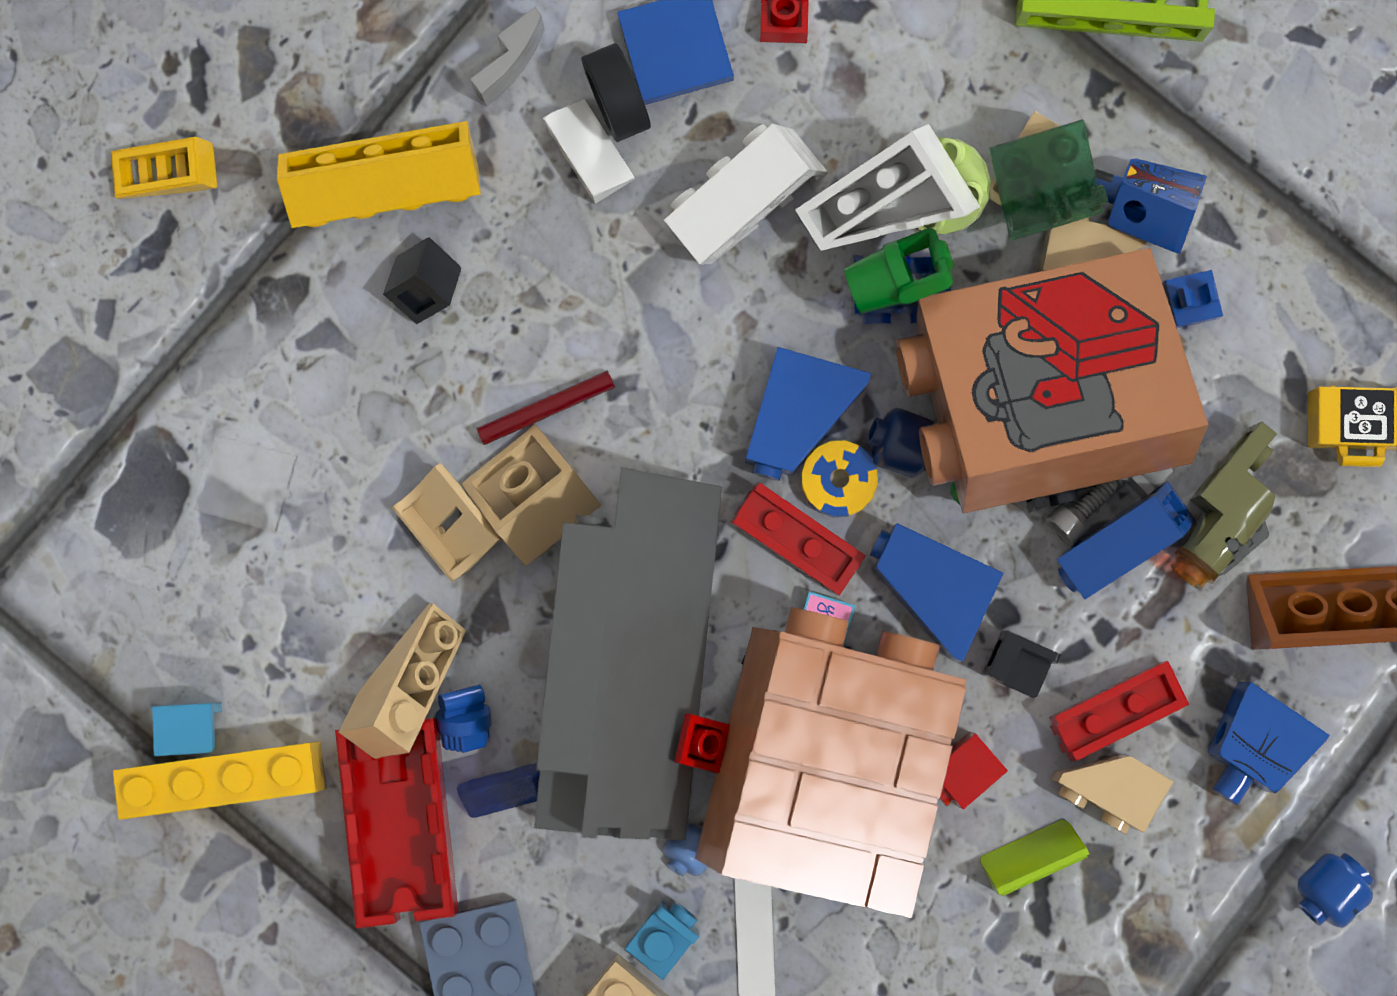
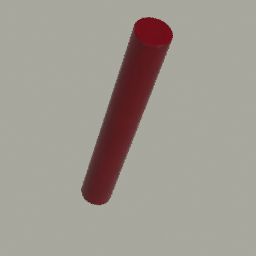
M607 370L476 429L483 445H486L615 388V385Z

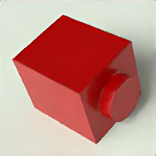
M968 732L952 746L939 798L946 807L954 802L959 808L964 810L1008 772L976 733Z

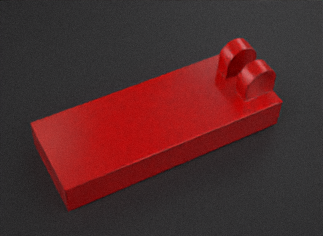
M757 482L752 490L748 492L744 502L737 508L734 517L730 521L740 530L838 596L841 595L866 557L865 554L760 482Z
M1163 661L1050 716L1049 718L1052 722L1050 728L1053 734L1058 735L1061 741L1059 747L1062 753L1067 754L1070 762L1078 761L1190 704L1169 661Z

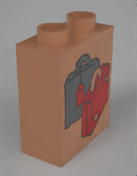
M1151 248L930 295L918 300L916 336L898 339L895 342L899 372L907 397L930 393L938 424L919 428L921 452L928 479L932 486L954 481L963 514L1193 464L1208 428L1202 403Z

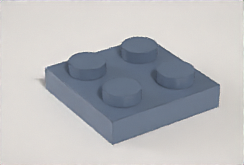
M517 899L460 911L455 917L419 922L434 996H537Z

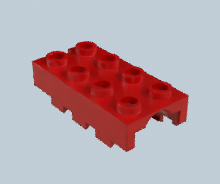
M436 718L424 720L409 753L375 759L340 734L339 730H335L355 927L365 928L396 924L401 919L400 913L414 911L415 921L455 917L459 913L440 734L437 731Z

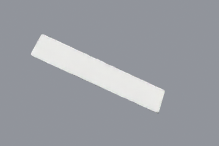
M734 878L739 996H775L771 886Z

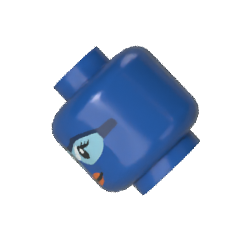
M1344 853L1339 857L1334 854H1325L1298 879L1297 888L1304 898L1298 905L1318 926L1327 921L1333 926L1344 928L1372 902L1373 892L1370 885L1373 884L1374 880L1364 867L1350 855Z

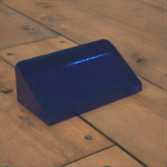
M537 762L472 779L458 784L459 786L456 787L457 793L471 818L537 801L540 770H536Z

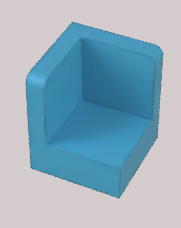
M222 702L152 707L154 756L213 752L215 750L214 713L222 712Z

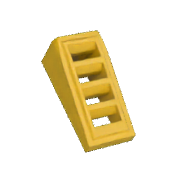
M190 137L110 151L114 194L117 199L188 193L217 188L214 147L207 140ZM171 157H175L177 178L172 176ZM151 159H156L158 181H153ZM138 160L140 184L134 185L132 161Z

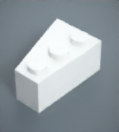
M765 124L758 126L744 138L742 144L745 148L732 160L729 156L722 158L708 170L706 175L709 180L697 191L693 188L686 190L672 202L671 207L674 211L664 221L700 265L714 263L756 230L758 223L778 205L782 209L794 199L791 194L813 176L818 181L828 173L792 128L771 124L768 128Z
M927 124L913 130L795 209V211L822 251L897 231L922 227L923 225L947 219L964 217L978 209L980 205L934 131Z

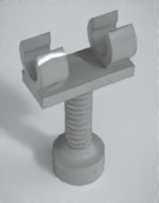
M1170 468L1097 484L1074 507L1066 508L1063 505H1059L1046 518V522L1061 540L1070 546H1074L1087 533L1084 526L1086 519L1096 512V509H1099V506H1102L1124 483H1127L1142 499L1149 496L1174 470Z

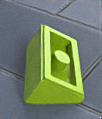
M1061 819L982 855L980 863L992 890L998 895L1005 896L1088 858L1089 852L1070 822L1066 819Z

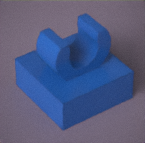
M1212 270L1165 280L1162 283L1177 328L1217 320L1223 316Z

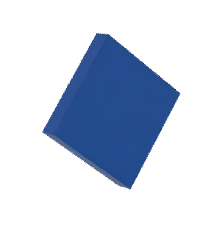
M659 0L617 12L635 79L645 105L734 81V74L712 0Z

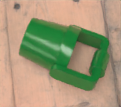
M927 228L884 244L882 249L845 267L844 273L859 312L863 314L901 303L906 305L948 289L953 284L950 271L954 263L948 244L939 239L935 229ZM929 247L934 269L938 273L914 281L905 256Z

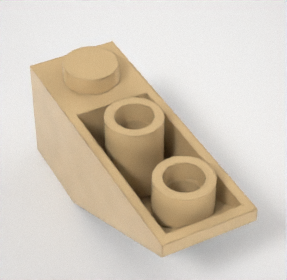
M428 604L359 690L339 733L374 759L409 753L467 630L435 604Z

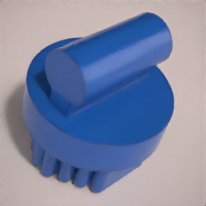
M480 684L438 695L440 709L435 715L437 731L441 734L442 747L445 750L465 753L486 746L490 737L489 728L492 725L490 707L484 704L485 694Z

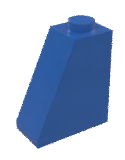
M777 347L745 459L746 464L754 466L752 473L776 481H780L782 474L791 476L865 390L871 373Z
M1167 481L1156 488L1149 496L1140 499L1084 537L1074 546L1065 550L1056 559L1061 565L1058 568L1059 575L1072 592L1079 591L1085 600L1184 537L1196 520L1172 485Z
M898 523L892 526L890 533L882 529L870 552V556L877 559L872 570L931 639L940 645L939 648L943 653L955 662H963L1004 573Z

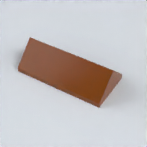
M1397 566L1247 575L1246 585L1252 650L1397 642Z

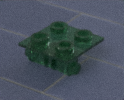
M1083 119L988 148L1010 241L1104 213L1102 205L1108 203V197L1104 186H1098Z

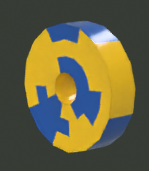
M846 440L829 441L817 447L806 459L801 472V489L807 502L819 513L833 518L849 517L862 511L873 499L878 485L877 468L871 455L860 445ZM835 471H843L848 477L847 485L842 488L835 487L830 481L831 474Z

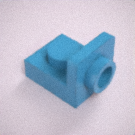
M661 901L626 945L625 950L664 980L690 945L694 944L700 937V931L694 927L698 919L677 902H674L669 907Z

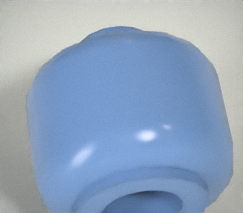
M687 824L686 840L668 839L663 846L664 855L671 860L667 866L674 873L682 877L686 872L692 876H699L708 867L695 859L702 829L696 825Z

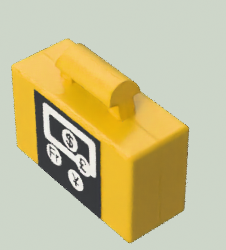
M1332 385L1330 387L1320 386L1309 391L1308 447L1336 449L1338 456L1336 459L1340 466L1381 467L1386 458L1384 457L1386 450H1397V387L1392 389L1336 387ZM1348 449L1374 450V456H1348Z

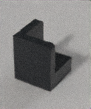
M428 237L396 257L383 295L417 325L450 306L461 267Z
M1009 630L1001 631L982 675L1024 695L1035 698L1040 692L1051 664H1058L1061 654Z

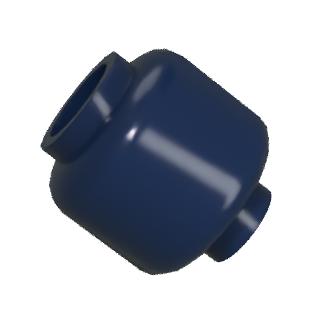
M901 408L892 409L883 419L875 418L867 435V445L873 446L872 457L874 463L909 478L918 476L923 470L926 471L920 446L919 428L934 425L935 422Z

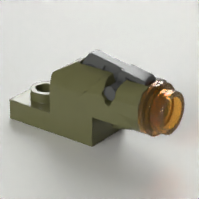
M1263 421L1247 429L1189 499L1203 510L1206 515L1200 513L1186 540L1174 552L1176 559L1170 566L1184 581L1199 590H1202L1207 583L1213 584L1219 576L1229 572L1269 537L1265 520L1272 511L1276 496L1247 471L1248 469L1253 472L1258 470L1273 452L1268 445L1277 433Z

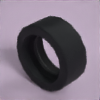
M613 43L582 56V65L587 80L613 139L619 142L650 129L651 123L644 100L619 45Z

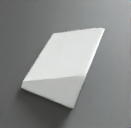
M585 99L554 111L543 118L545 127L595 204L635 180L632 172Z

